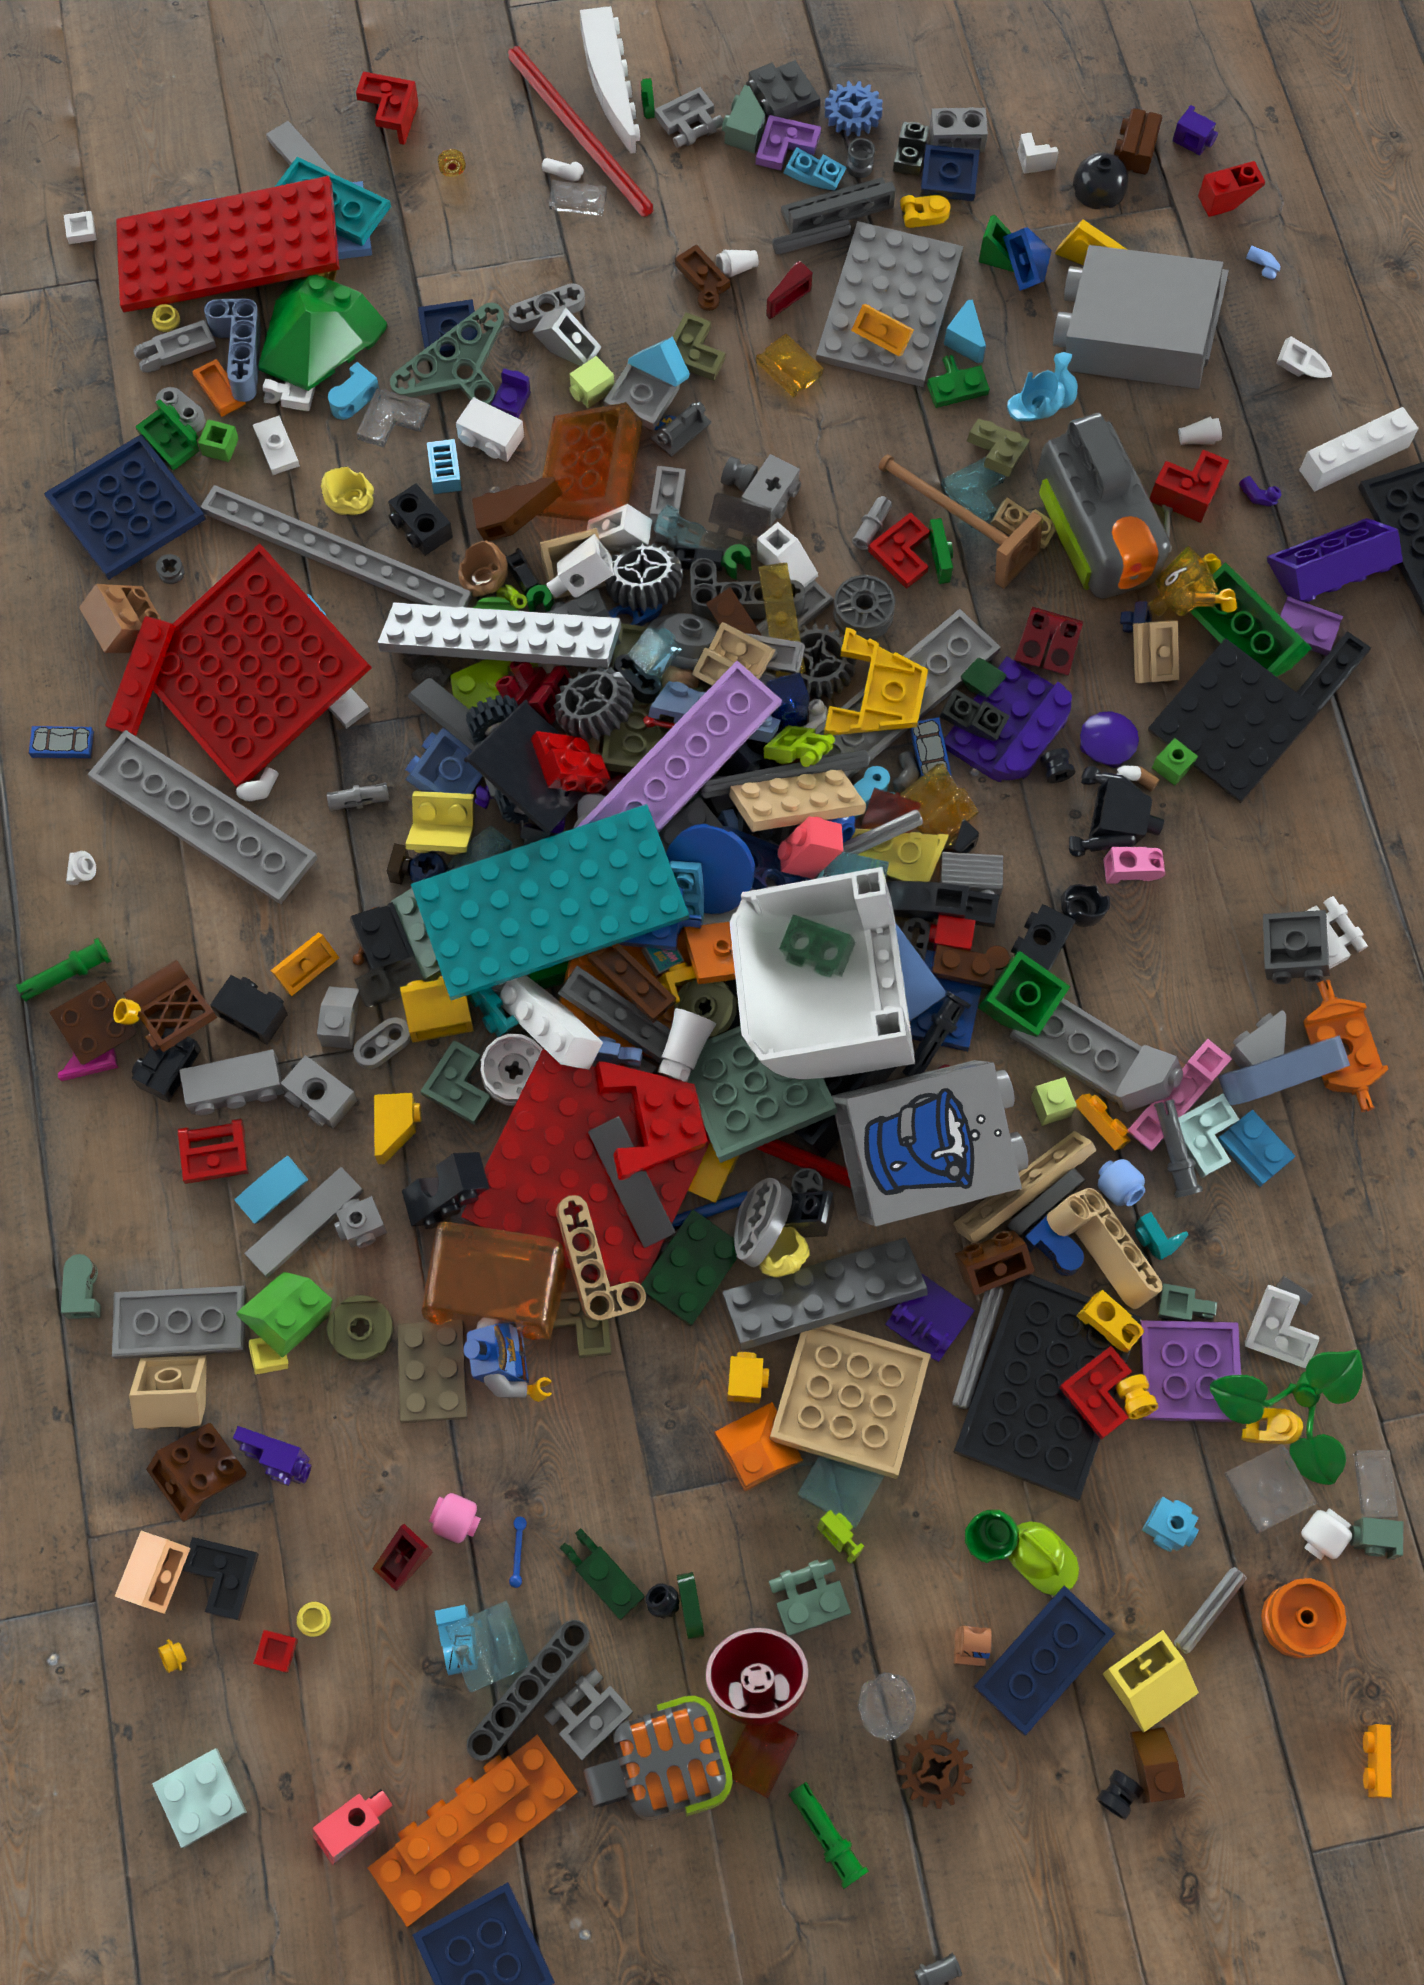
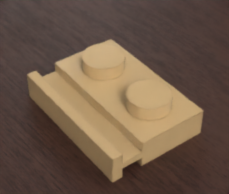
M1178 621L1134 623L1135 683L1179 680Z

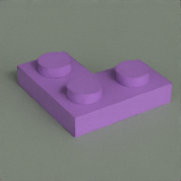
M769 115L756 155L755 165L782 170L788 149L795 151L796 147L808 154L814 155L821 135V127Z

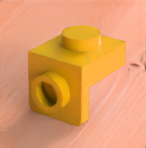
M680 963L670 967V972L664 973L657 979L676 997L674 1005L680 1002L676 988L683 986L689 981L693 982L696 980L693 966L688 967L687 963Z

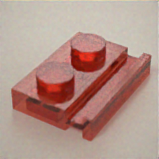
M778 1722L765 1726L746 1725L728 1760L732 1771V1780L768 1799L799 1734Z

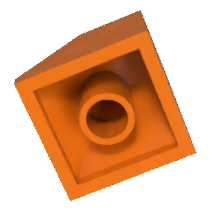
M773 1402L714 1432L744 1491L803 1461L798 1449L770 1440L777 1414V1409Z

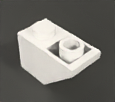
M779 522L757 538V559L781 580H797L805 588L818 577V572L799 540Z

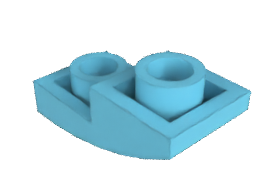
M796 147L783 173L808 185L835 191L847 167L824 154L819 160Z
M671 861L670 865L679 888L684 890L683 900L690 915H702L701 924L703 925L704 888L701 863Z
M286 1156L234 1200L251 1221L256 1224L281 1202L286 1201L308 1181V1178L292 1159Z

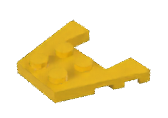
M846 627L840 656L870 662L861 711L857 712L829 706L823 735H842L917 727L928 669L896 652L893 654L879 647L878 642L870 638L866 640L857 635V631Z

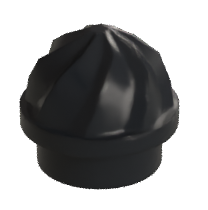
M660 1583L648 1591L646 1604L648 1611L654 1617H661L663 1619L673 1617V1614L679 1610V1595L672 1586Z

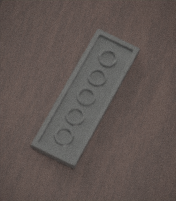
M906 1237L800 1268L794 1274L770 1277L722 1291L723 1299L741 1350L928 1295L927 1286Z

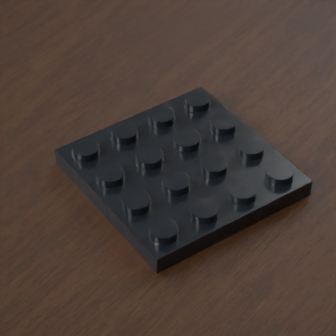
M1225 638L1148 727V731L1166 745L1176 738L1198 756L1193 765L1196 769L1239 803H1242L1318 715L1319 709Z

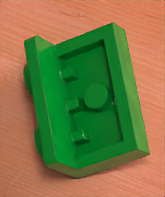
M159 399L155 402L158 410L135 427L152 449L174 471L200 451L196 441L199 437L189 424L183 425L179 420L181 419L180 415L171 404L166 406Z

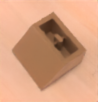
M95 584L79 607L104 653L131 652L144 617L148 616L162 620L142 586Z

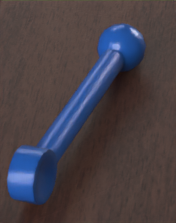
M517 1517L513 1522L516 1529L513 1575L509 1579V1584L513 1588H518L522 1584V1578L519 1576L523 1530L527 1526V1522L523 1517Z

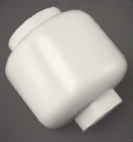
M1330 1508L1326 1512L1317 1510L1302 1529V1537L1308 1542L1304 1548L1320 1560L1324 1556L1330 1559H1337L1353 1537L1352 1532L1349 1530L1351 1524Z

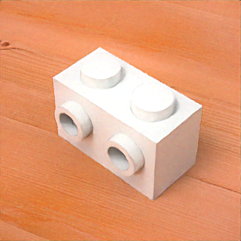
M474 397L456 422L458 439L469 447L479 448L491 458H499L505 462H508L524 438L522 420Z

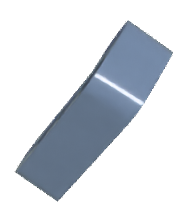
M251 299L211 300L204 307L210 332L218 338H230L227 376L232 396L240 402L250 401L256 396L258 386L262 327L257 304Z
M1338 1035L1266 1061L1219 1075L1218 1079L1229 1104L1236 1105L1348 1067L1350 1062L1341 1037Z

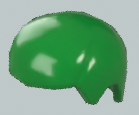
M998 1509L980 1512L972 1518L965 1529V1544L970 1554L985 1563L1007 1558L1016 1549L1019 1542V1529L1013 1518Z

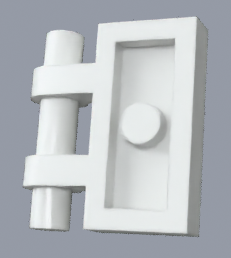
M1334 896L1323 902L1329 911L1326 915L1330 969L1346 961L1351 956L1346 946L1352 944L1357 953L1368 947L1362 938L1363 932L1359 927L1353 925L1346 915L1348 913L1347 909L1343 904L1339 905ZM1316 905L1307 911H1316L1320 909ZM1337 922L1344 935L1338 937L1330 924Z

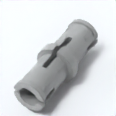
M386 782L364 787L354 785L352 789L327 792L330 812L351 807L361 809L363 805L390 801Z

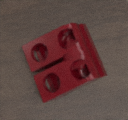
M1032 607L1014 660L1040 667L1047 642L1051 644L1043 669L1069 676L1083 621Z
M512 661L509 667L514 676H503L495 684L502 699L505 695L510 696V699L514 698L518 706L524 700H527L528 704L552 725L557 718L553 707L556 703L555 695L561 693L560 686L568 685V678H571L565 665L555 666L551 673H546L543 667H532L530 662Z

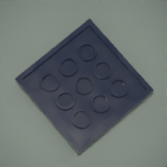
M141 434L44 493L46 500L108 580L206 520L202 510Z

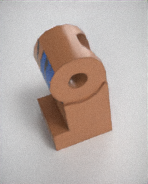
M966 1625L957 1628L955 1633L954 1664L985 1667L986 1659H989L991 1651V1628H978Z

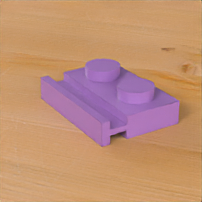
M1287 597L1280 614L1312 647L1311 651L1325 656L1330 653L1343 616L1291 597Z

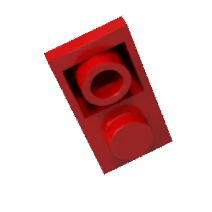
M1255 161L1205 174L1198 197L1208 217L1215 216L1237 208L1265 185V180Z

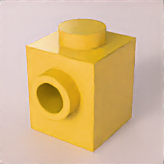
M738 1352L737 1356H731L727 1401L760 1404L761 1388H768L769 1369L763 1368V1358H757V1354L751 1352Z

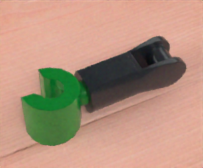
M742 544L730 546L726 550L725 555L720 550L698 549L685 545H676L673 550L674 554H676L675 556L679 558L682 570L690 569L692 563L700 558L712 560L716 566V571H722V568L725 567L728 576L736 580L738 575L736 564H742L746 570H752L750 551Z
M520 548L515 549L516 552L509 556L505 554L508 570L527 598L529 612H536L537 605L541 603L544 605L545 613L550 611L551 607L555 604L553 594L546 585H541ZM522 563V565L514 568L515 565Z

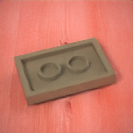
M463 1320L397 1324L400 1422L416 1423L467 1419Z

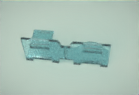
M667 504L660 511L653 530L670 539L677 535L678 543L698 548L702 535L707 530L699 523L683 519L677 513L678 509ZM663 515H664L665 517H667V518L673 520V522H670V521H668V520L662 518ZM677 522H679V523L685 525V526H684V529H683L682 527L676 525ZM659 526L669 530L668 533L659 529ZM688 529L697 532L698 536L689 532ZM685 539L694 543V546L685 542Z

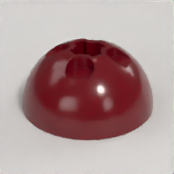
M751 1628L736 1632L718 1644L707 1663L706 1682L713 1701L726 1716L745 1725L765 1726L784 1719L798 1706L807 1687L808 1664L802 1649L787 1635L772 1629Z

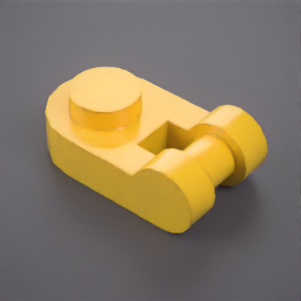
M907 195L899 201L901 210L905 212L903 219L905 226L908 228L938 225L944 223L950 214L949 201L940 195L917 198Z
M1264 1408V1414L1259 1421L1246 1424V1428L1242 1429L1241 1440L1251 1443L1291 1444L1302 1435L1303 1422L1291 1410ZM1260 1420L1267 1421L1266 1431L1259 1430Z

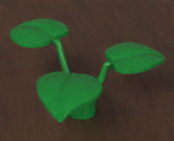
M1359 1350L1323 1352L1313 1356L1306 1366V1371L1300 1375L1297 1384L1290 1383L1287 1389L1269 1400H1265L1268 1395L1266 1384L1253 1376L1229 1375L1211 1382L1210 1391L1221 1411L1232 1421L1241 1424H1251L1259 1421L1264 1414L1263 1406L1270 1407L1293 1393L1296 1402L1309 1409L1306 1428L1307 1438H1299L1290 1445L1289 1456L1293 1466L1305 1478L1325 1485L1334 1484L1343 1472L1346 1465L1345 1449L1332 1436L1320 1434L1313 1437L1314 1414L1316 1404L1322 1393L1328 1401L1334 1404L1347 1403L1358 1394L1363 1378V1364Z

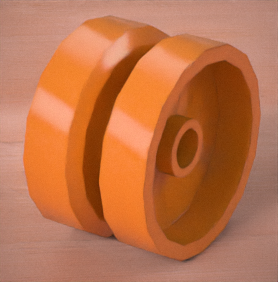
M1312 1578L1296 1579L1272 1591L1265 1600L1261 1613L1263 1632L1269 1643L1281 1654L1295 1659L1311 1658L1334 1648L1343 1637L1347 1623L1345 1606L1337 1592L1326 1583ZM1301 1616L1306 1617L1307 1623L1301 1620Z

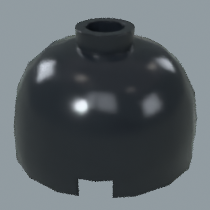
M1098 152L1088 156L1080 163L1074 175L1073 186L1075 196L1083 205L1092 209H1100L1101 206L1108 205L1109 208L1115 207L1123 200L1128 187V172L1123 162L1117 156L1106 152Z

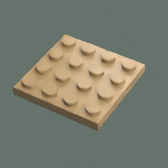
M832 1324L800 1333L770 1440L897 1479L931 1354Z

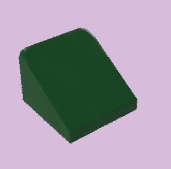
M977 658L961 675V680L971 693L989 697L1005 679L1006 674L984 659Z

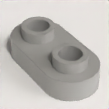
M167 387L158 392L156 401L161 399L166 406L171 404L180 415L181 419L179 420L184 426L189 424L196 433L204 428L206 419L203 410L183 392L174 387Z
M398 1017L386 1019L355 1043L353 1049L356 1062L362 1068L375 1069L404 1049L411 1040L407 1022ZM395 1032L401 1034L400 1038L397 1040H392L390 1038V1036ZM368 1051L376 1052L373 1058L365 1057Z

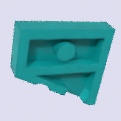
M491 987L467 995L471 1004L474 1007L479 1006L485 1016L482 1018L486 1029L491 1034L495 1033L497 1038L505 1035L518 1024L514 1015L509 1018L506 1016L501 1007L503 1001Z

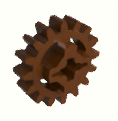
M933 1730L928 1731L927 1740H924L920 1734L915 1735L917 1745L913 1746L910 1743H906L904 1747L909 1753L908 1756H898V1760L905 1764L903 1769L897 1771V1775L906 1777V1781L900 1786L901 1789L910 1787L912 1793L909 1799L913 1801L920 1796L922 1798V1807L927 1808L930 1801H934L935 1808L941 1809L943 1799L950 1806L954 1805L953 1794L956 1793L963 1797L966 1793L960 1786L962 1783L970 1784L972 1779L965 1776V1771L972 1769L973 1766L963 1761V1758L969 1754L968 1750L959 1752L956 1749L960 1742L958 1738L951 1743L947 1742V1732H942L939 1739L935 1738ZM930 1746H940L951 1754L945 1757L935 1754ZM918 1753L921 1763L918 1772L912 1774L913 1759ZM930 1760L934 1764L948 1762L939 1771L940 1779H937L935 1775L921 1778V1775L930 1768ZM957 1765L956 1780L951 1787L948 1779L950 1770ZM923 1783L933 1785L939 1794L925 1792L919 1785Z

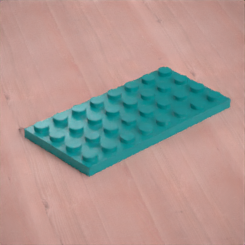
M648 804L411 884L451 1001L689 919L687 907Z

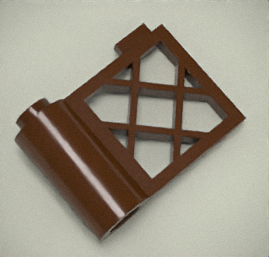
M177 960L123 993L126 999L139 1004L141 1012H138V1017L150 1033L145 1038L154 1051L160 1048L165 1052L217 1018L214 1011ZM191 991L187 1002H177L180 996ZM158 1010H164L160 1019L147 1018ZM173 1010H183L180 1019H169ZM192 1010L205 1011V1013L197 1018L189 1019ZM165 1028H175L172 1034L164 1039L161 1038Z

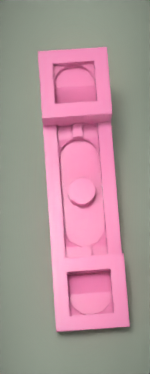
M1207 1039L1182 1068L1183 1078L1177 1088L1174 1087L1168 1098L1154 1102L1147 1107L1128 1129V1133L1152 1152L1164 1139L1154 1104L1163 1102L1166 1114H1168L1165 1101L1174 1099L1178 1117L1186 1114L1232 1058Z

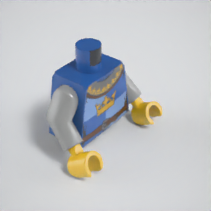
M536 1299L522 1303L517 1309L514 1306L487 1312L477 1323V1329L469 1331L466 1335L467 1342L464 1345L463 1351L464 1355L470 1359L471 1374L474 1379L485 1383L497 1397L526 1398L527 1395H530L534 1401L540 1402L552 1395L550 1392H543L540 1388L551 1383L549 1378L542 1377L532 1385H527L529 1378L521 1322H517V1320L521 1318L523 1321H531L542 1315V1313L533 1315L529 1311L530 1305L539 1302Z

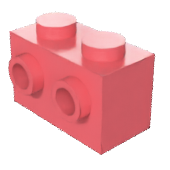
M809 816L779 845L778 858L780 859L781 872L814 879L843 852L842 824L827 821L821 817Z

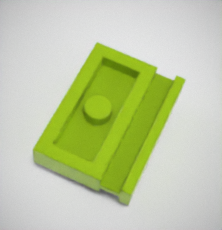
M829 1510L820 1519L817 1529L839 1553L844 1550L849 1555L847 1561L851 1564L861 1554L864 1545L860 1543L857 1546L851 1540L854 1536L850 1531L853 1526L840 1512L835 1515Z

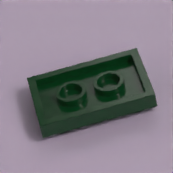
M692 1209L642 1282L641 1286L644 1288L646 1296L687 1325L692 1326L737 1259L734 1238Z

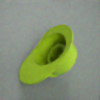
M1032 1521L1019 1524L1017 1526L1019 1529L1018 1545L1012 1554L1008 1556L1012 1565L1036 1589L1044 1594L1054 1596L1063 1586H1066L1069 1590L1073 1588L1079 1574L1077 1557L1056 1533L1044 1524Z

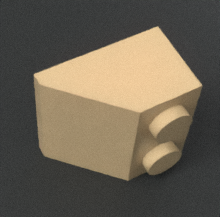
M206 1355L140 1358L129 1394L134 1429L147 1428L153 1430L161 1427L190 1428L192 1426H201L206 1407Z

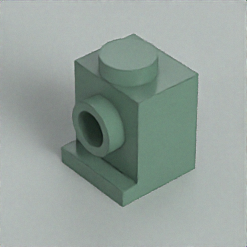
M1362 1517L1355 1521L1354 1525L1350 1528L1353 1536L1350 1545L1354 1546L1355 1549H1364L1365 1555L1382 1557L1387 1552V1559L1394 1560L1403 1556L1404 1521Z

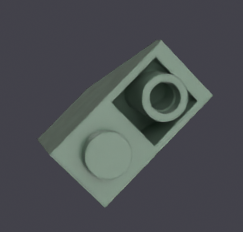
M744 85L740 95L736 94L733 99L732 112L730 115L725 116L722 131L725 132V144L755 154L764 133L765 114L750 86Z

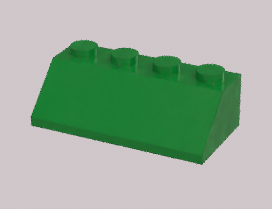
M1226 562L1206 581L1211 595H1219L1224 589L1233 590L1237 609L1233 612H1224L1221 610L1220 603L1195 602L1196 606L1189 611L1220 643L1227 638L1276 677L1290 670L1312 649ZM1199 590L1192 595L1193 598L1195 595H1200Z

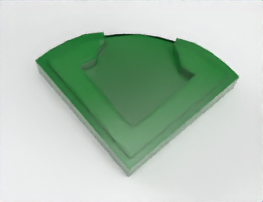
M651 78L642 79L641 100L646 119L655 118Z

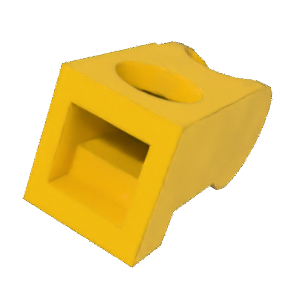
M1103 1290L1094 1294L1077 1314L1081 1321L1085 1324L1089 1323L1105 1336L1113 1346L1123 1352H1129L1144 1333V1329L1131 1317L1132 1315Z

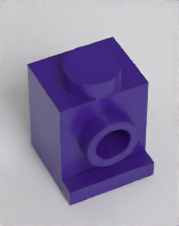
M1190 105L1178 121L1172 141L1200 156L1206 147H1212L1218 132L1214 131L1215 122L1194 112L1195 107Z

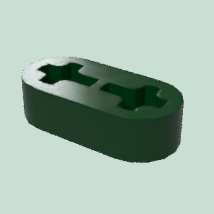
M693 1572L678 1574L676 1576L687 1638L704 1637Z

